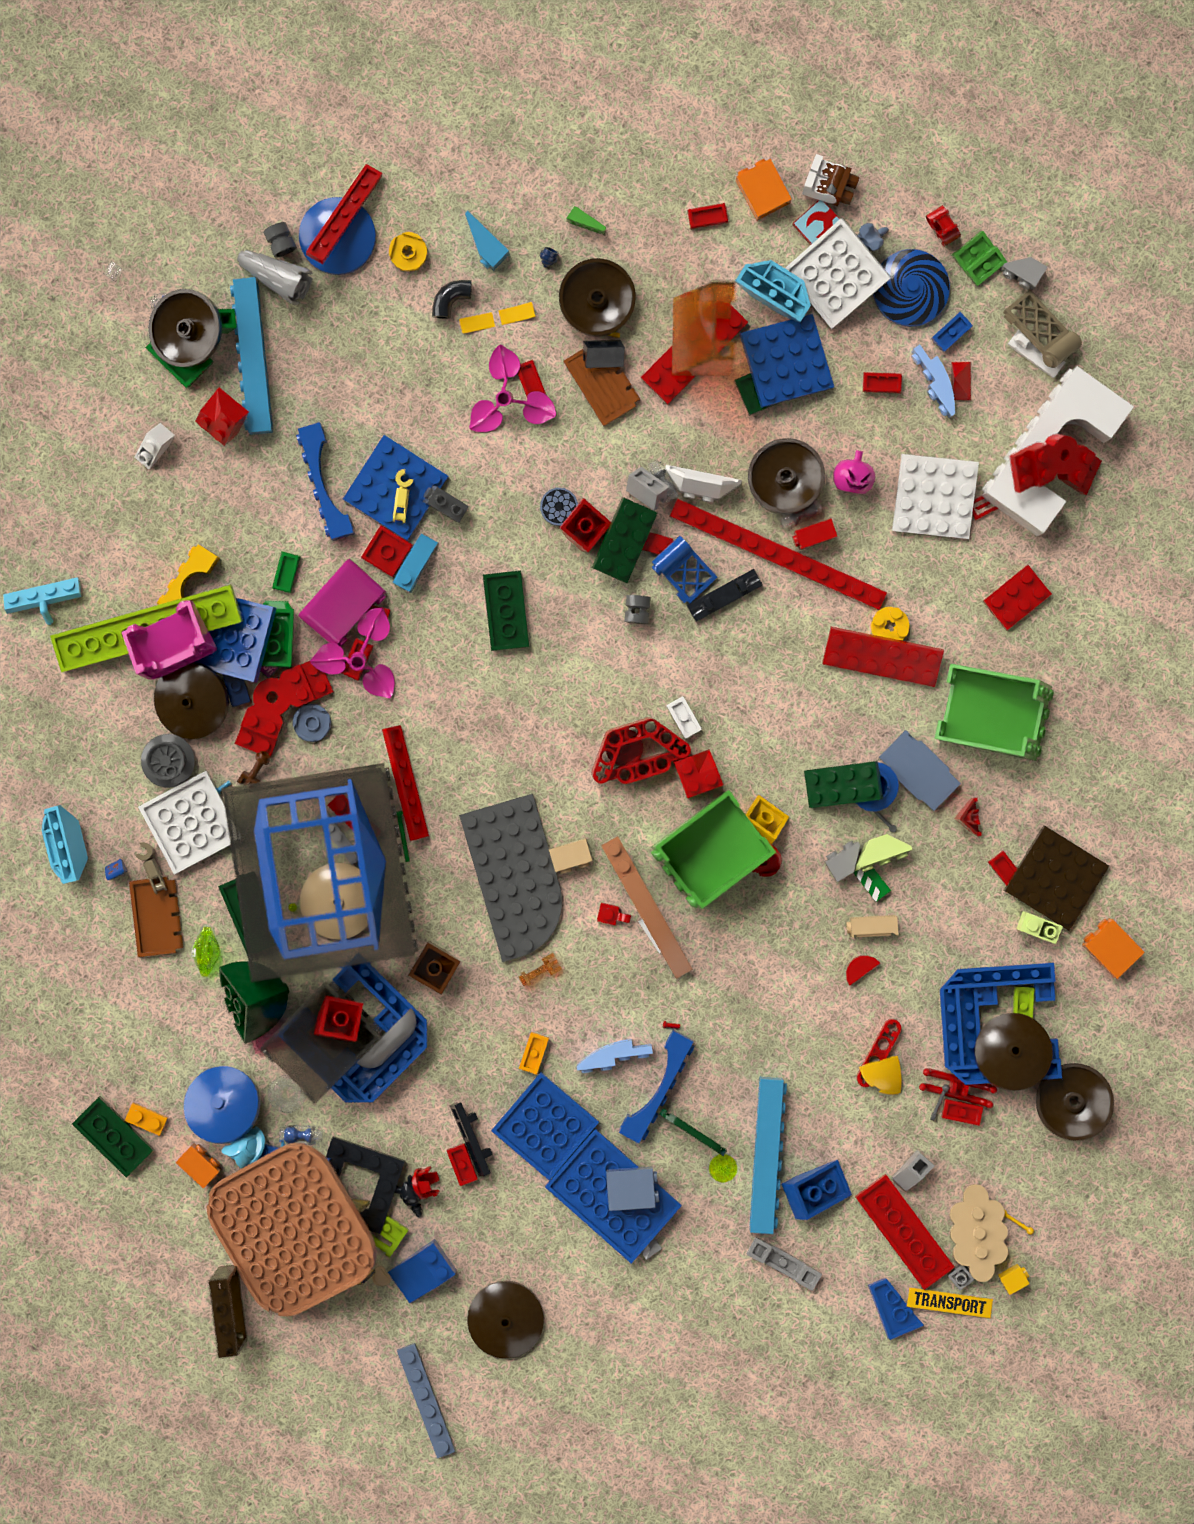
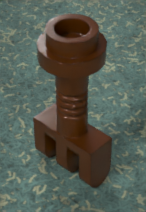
M260 751V753L256 754L255 759L257 761L250 773L243 771L237 780V783L241 784L246 779L243 785L245 788L250 783L253 784L249 790L252 793L260 783V780L256 778L263 765H268L270 762V755L265 751Z

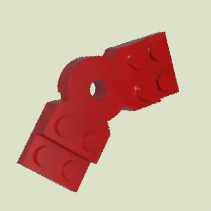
M1061 434L1050 435L1044 443L1036 442L1009 455L1014 489L1017 493H1022L1034 486L1042 487L1054 481L1056 475H1058L1059 480L1080 494L1087 495L1102 460L1096 457V453L1086 446L1078 445L1073 437Z
M310 661L283 671L279 679L268 678L261 681L254 689V705L247 708L234 744L256 753L265 751L271 758L285 723L282 714L287 712L291 705L301 707L334 692L326 673L318 670ZM271 692H276L278 695V699L274 703H271L268 699Z

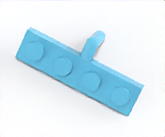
M77 577L3 594L4 610L9 614L40 607V613L46 624L51 625L53 619L47 605L82 597L80 580Z

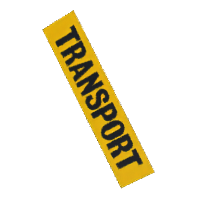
M909 1287L907 1307L991 1318L993 1299Z

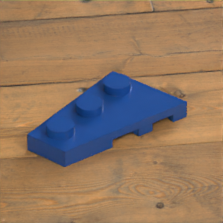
M886 1278L868 1285L887 1339H894L924 1326L912 1309L907 1307L905 1301Z

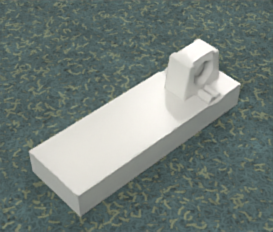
M1019 329L1007 344L1051 378H1054L1066 363L1063 361L1055 368L1046 366L1043 362V354Z

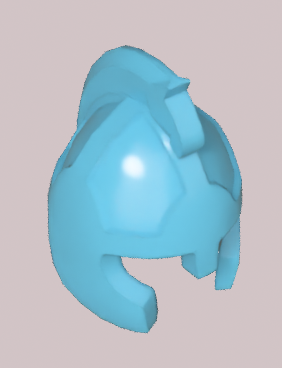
M255 1126L242 1138L231 1142V1145L224 1146L221 1152L234 1159L236 1164L242 1169L259 1159L264 1150L265 1136Z

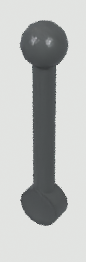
M873 811L889 827L890 832H896L897 827L895 825H891L878 811Z
M945 1084L942 1086L943 1091L930 1120H935L943 1098L950 1089L949 1085Z

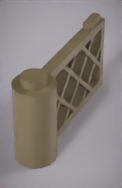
M1030 290L1003 312L1005 314L1004 318L1011 325L1014 324L1043 354V362L1048 367H1057L1082 345L1079 335L1073 331L1069 332ZM1027 297L1033 303V307L1025 306V299ZM1011 310H1021V317L1015 316ZM1025 311L1033 312L1034 319L1025 318ZM1038 313L1044 314L1046 321L1038 320ZM1026 323L1034 324V331L1028 330ZM1038 325L1047 326V333L1038 332ZM1051 327H1056L1061 333L1059 335L1051 334ZM1039 337L1047 338V345L1045 347L1039 341Z

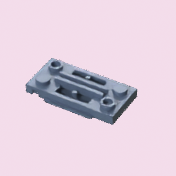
M907 730L879 756L895 772L898 781L933 811L961 784L949 772V767L922 741H917Z

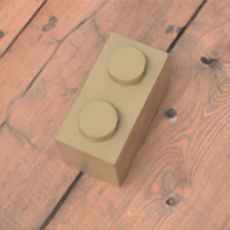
M586 839L549 849L555 872L560 871V874L570 872L571 867L577 865L579 869L590 866L589 862L592 861Z

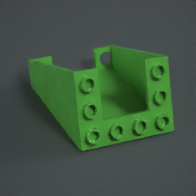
M950 663L947 683L951 684L944 720H938L934 739L1037 761V757H1040L1042 746H1040L1041 738H1044L1046 732L1044 723L1050 713L1048 704L1053 699L1054 690H1052V686L1038 679Z
M730 790L723 793L651 846L653 849L651 854L656 861H662L665 865L662 867L668 876L672 875L676 880L674 884L680 892L684 890L687 894L685 899L691 907L703 909L776 853L767 839L760 835L741 810V805Z

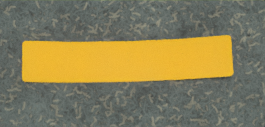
M532 302L498 310L502 325L535 317ZM492 312L459 319L462 333L495 327Z

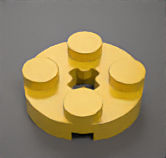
M404 232L393 238L389 245L391 261L396 268L402 271H416L420 269L427 259L426 244L416 233ZM411 247L413 254L406 257L403 250Z
M882 608L872 618L870 625L872 635L903 641L909 632L908 617L899 608ZM890 620L891 623H895L894 631L885 629L887 621Z

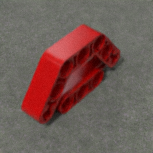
M647 717L606 731L591 775L600 784L614 779H618L623 784H629L668 771L671 761L686 758L689 756L691 748L687 742L657 720ZM648 722L655 723V728L651 732L646 731V724ZM631 727L637 730L634 737H628L627 731ZM612 733H617L619 736L618 741L615 743L609 742V736ZM664 733H669L670 740L663 743L661 736ZM650 737L668 750L665 753L656 754L613 768L622 745ZM674 742L677 743L679 746H683L685 751L679 752V750L673 746ZM606 751L612 753V758L609 761L602 759V755ZM660 758L666 760V765L663 768H658L656 764ZM601 762L602 764L608 765L609 767L606 768L604 766L603 773L605 774V776H601L600 779H598L596 772L601 771L602 766L599 765V763ZM641 764H647L648 770L644 774L638 772ZM629 770V777L621 779V771Z

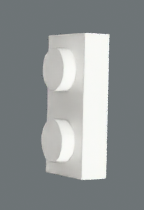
M683 696L666 705L685 739L702 730Z

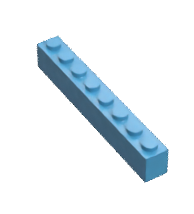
M256 277L233 279V285H230L231 297L235 299L232 309L235 310L237 318V328L234 331L235 335H238L239 342L236 343L237 354H240L241 361L238 362L239 373H242L243 381H240L241 392H244L245 400H242V406L249 411L247 419L244 421V428L248 430L250 435L274 433L258 280Z
M759 1077L749 1224L750 1233L773 1234L774 1229H777L778 1217H774L775 1210L779 1208V1198H776V1190H780V1179H777V1172L781 1171L782 1161L778 1160L779 1152L783 1150V1141H780V1133H784V1122L781 1121V1114H785V1102H782L783 1095H786L787 1083H784L783 1078Z

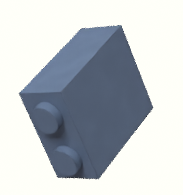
M653 1166L606 1170L609 1211L655 1208V1203L659 1202L658 1191H654V1183H658L657 1171H653Z

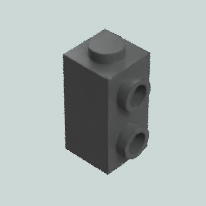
M437 486L429 487L424 494V503L460 523L469 507Z

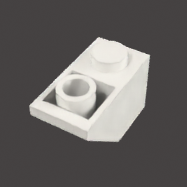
M159 423L147 432L134 458L150 469L169 447L175 435Z

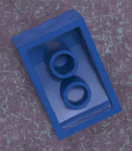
M838 1160L799 1174L781 1184L795 1219L808 1220L852 1195Z
M434 1239L389 1270L388 1273L407 1301L411 1303L453 1277L457 1270Z

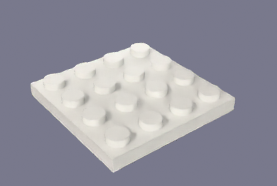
M843 218L837 221L785 268L804 280L810 303L831 329L836 327L891 279V276Z
M901 454L892 531L969 539L979 462Z
M207 771L138 807L173 874H177L243 839Z

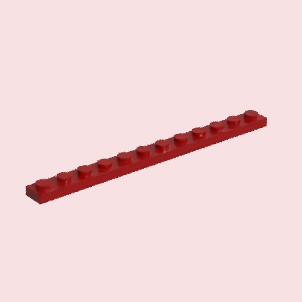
M678 498L669 516L877 610H880L887 592Z

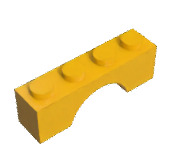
M199 544L196 547L193 546L188 553L189 559L186 563L183 562L180 565L178 576L169 582L167 586L169 590L165 595H161L157 604L160 605L184 598V587L188 579L199 573L210 574L220 557Z

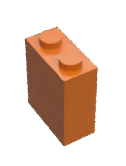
M771 158L756 162L755 167L751 169H742L738 172V176H736L735 181L756 221L787 206L792 201Z
M1103 919L1097 925L1098 929L1094 933L1090 932L1084 937L1083 940L1085 942L1082 946L1113 978L1118 979L1145 952L1113 919Z

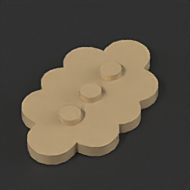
M973 1184L964 1190L963 1202L955 1203L950 1209L949 1216L954 1224L950 1229V1238L956 1244L953 1248L954 1260L962 1266H968L969 1273L973 1279L985 1282L993 1277L995 1271L994 1264L1002 1263L1008 1256L1007 1246L1003 1242L1007 1237L1008 1230L1005 1224L1001 1222L1005 1214L1001 1203L996 1200H989L987 1190L981 1185Z

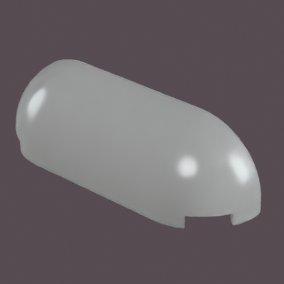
M410 1008L357 1064L364 1068H376L382 1065L413 1034L416 1028V1015L413 1009Z

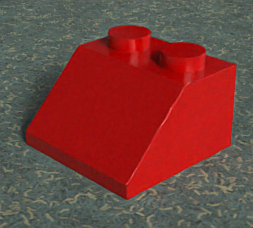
M583 498L559 528L565 537L580 551L588 553L608 529L611 521Z
M325 996L317 1016L314 1035L356 1042L364 1003Z

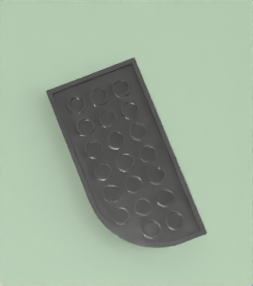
M532 793L459 815L502 962L527 955L542 946L555 930L562 909L560 884Z

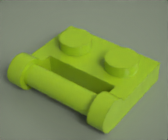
M387 1215L380 1235L392 1242V1245L388 1246L372 1235L375 1246L385 1252V1255L390 1258L409 1229Z

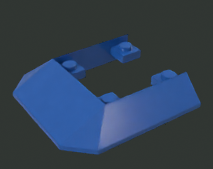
M358 952L332 980L345 993L359 980L385 1006L373 1019L385 1032L412 1008L416 1015V1028L413 1034L382 1065L376 1068H364L358 1065L357 1062L360 1059L348 1047L333 1059L307 1033L317 1021V1016L307 1006L277 1034L345 1103L374 1102L427 1048V1019Z
M1054 962L957 969L939 989L944 1064L965 1085L990 1083L979 1071L974 1055L975 1041L980 1032L979 1006L998 1004L997 986L1033 983L1036 1002L1055 1001ZM1050 1038L1053 1049L1052 1063L1042 1080L1062 1078L1057 1038Z

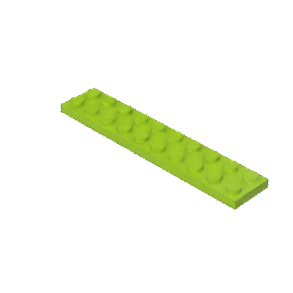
M232 584L50 635L61 672L129 654L122 635L123 631L134 624L147 627L177 613L176 607L185 600H190L195 604L208 631L243 622Z

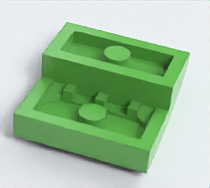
M980 231L952 254V257L976 286L996 272L1004 263H1007L998 247L992 244L984 231Z

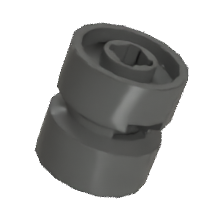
M286 222L274 224L263 231L267 242L272 243L271 251L275 258L285 256L296 250L297 247L293 238L288 237L290 231Z
M626 595L628 610L625 611L624 622L649 624L647 609L650 608L651 597ZM635 609H640L639 614L635 613Z

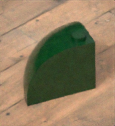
M239 961L219 967L220 984L222 988L224 987L227 996L224 997L228 1013H233L234 1026L245 1044L258 1039L270 1031L283 1016L288 1002V985L283 983L273 970L256 962Z

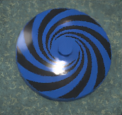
M906 249L890 255L882 262V267L891 276V279L873 294L877 308L888 320L901 326L916 327L932 321L941 313L949 298L950 282L944 266L936 257L922 250Z

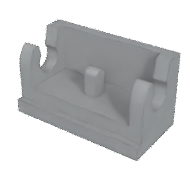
M640 467L629 474L626 491L655 511L658 509L659 501L662 503L666 501L670 487L643 467Z

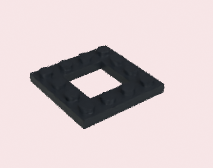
M332 1136L326 1158H331L330 1164L338 1178H340L345 1162L380 1173L369 1208L357 1204L354 1205L369 1231L381 1234L405 1160Z

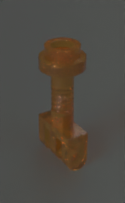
M554 953L542 958L541 960L544 964L528 974L523 971L518 976L523 986H530L532 979L546 971L552 976L562 970L561 966L555 969L552 967L558 963L557 959L549 962V959L555 956Z

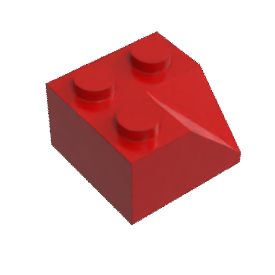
M219 387L202 407L195 422L213 436L215 440L225 446L238 435L249 411Z
M709 749L673 762L687 799L723 786L719 771Z

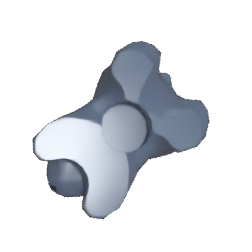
M866 223L861 226L857 236L869 251H875L883 246L884 240L882 236L888 232L889 228L883 227L877 230L873 224Z

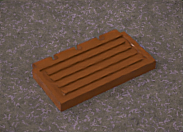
M583 349L563 361L603 427L635 408V403L640 400L634 388L626 390L632 384L625 373L621 372L618 375L615 373L621 367L586 368L585 361H583Z
M168 876L163 877L168 890L165 891L163 889L157 895L154 893L149 879L129 881L138 957L177 953V949L184 948L182 934L175 935V932L182 931L180 915L173 916L172 914L179 912L178 896L170 897V894L177 893L176 879L168 880ZM159 878L153 880L155 885L161 882Z

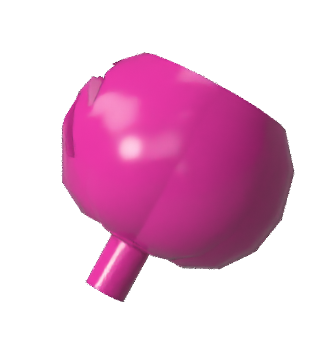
M856 450L854 459L842 460L835 466L833 482L837 489L858 494H866L872 489L876 474L872 466L862 461L863 451Z

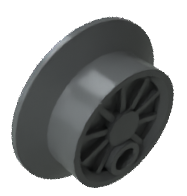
M163 734L154 737L146 744L141 755V766L145 776L153 784L165 788L176 787L184 783L192 774L195 765V757L191 746L183 738L173 734Z

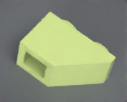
M1023 911L1016 929L1056 944L1063 926Z

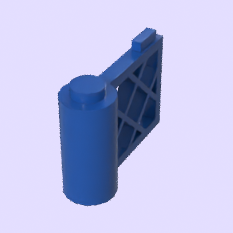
M678 536L652 561L653 566L651 568L659 576L663 574L678 591L676 595L683 603L686 601L691 603L717 578L681 536ZM691 556L696 559V568H686L687 560ZM675 571H683L682 582L674 581L670 576ZM686 571H696L695 582H686ZM699 571H707L711 577L706 582H699ZM685 584L695 585V592L690 597L685 593Z

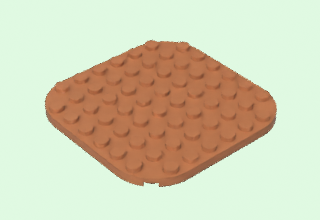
M302 1143L284 1145L223 1178L214 1185L209 1193V1204L207 1205L209 1222L234 1266H237V1271L252 1297L268 1312L271 1310L278 1313V1316L297 1315L360 1283L371 1273L375 1265L376 1246L368 1227L327 1158L309 1145Z

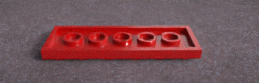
M721 295L641 376V379L668 405L748 324V321Z
M830 626L822 664L935 687L944 649Z
M886 1173L855 1196L924 1290L955 1268Z

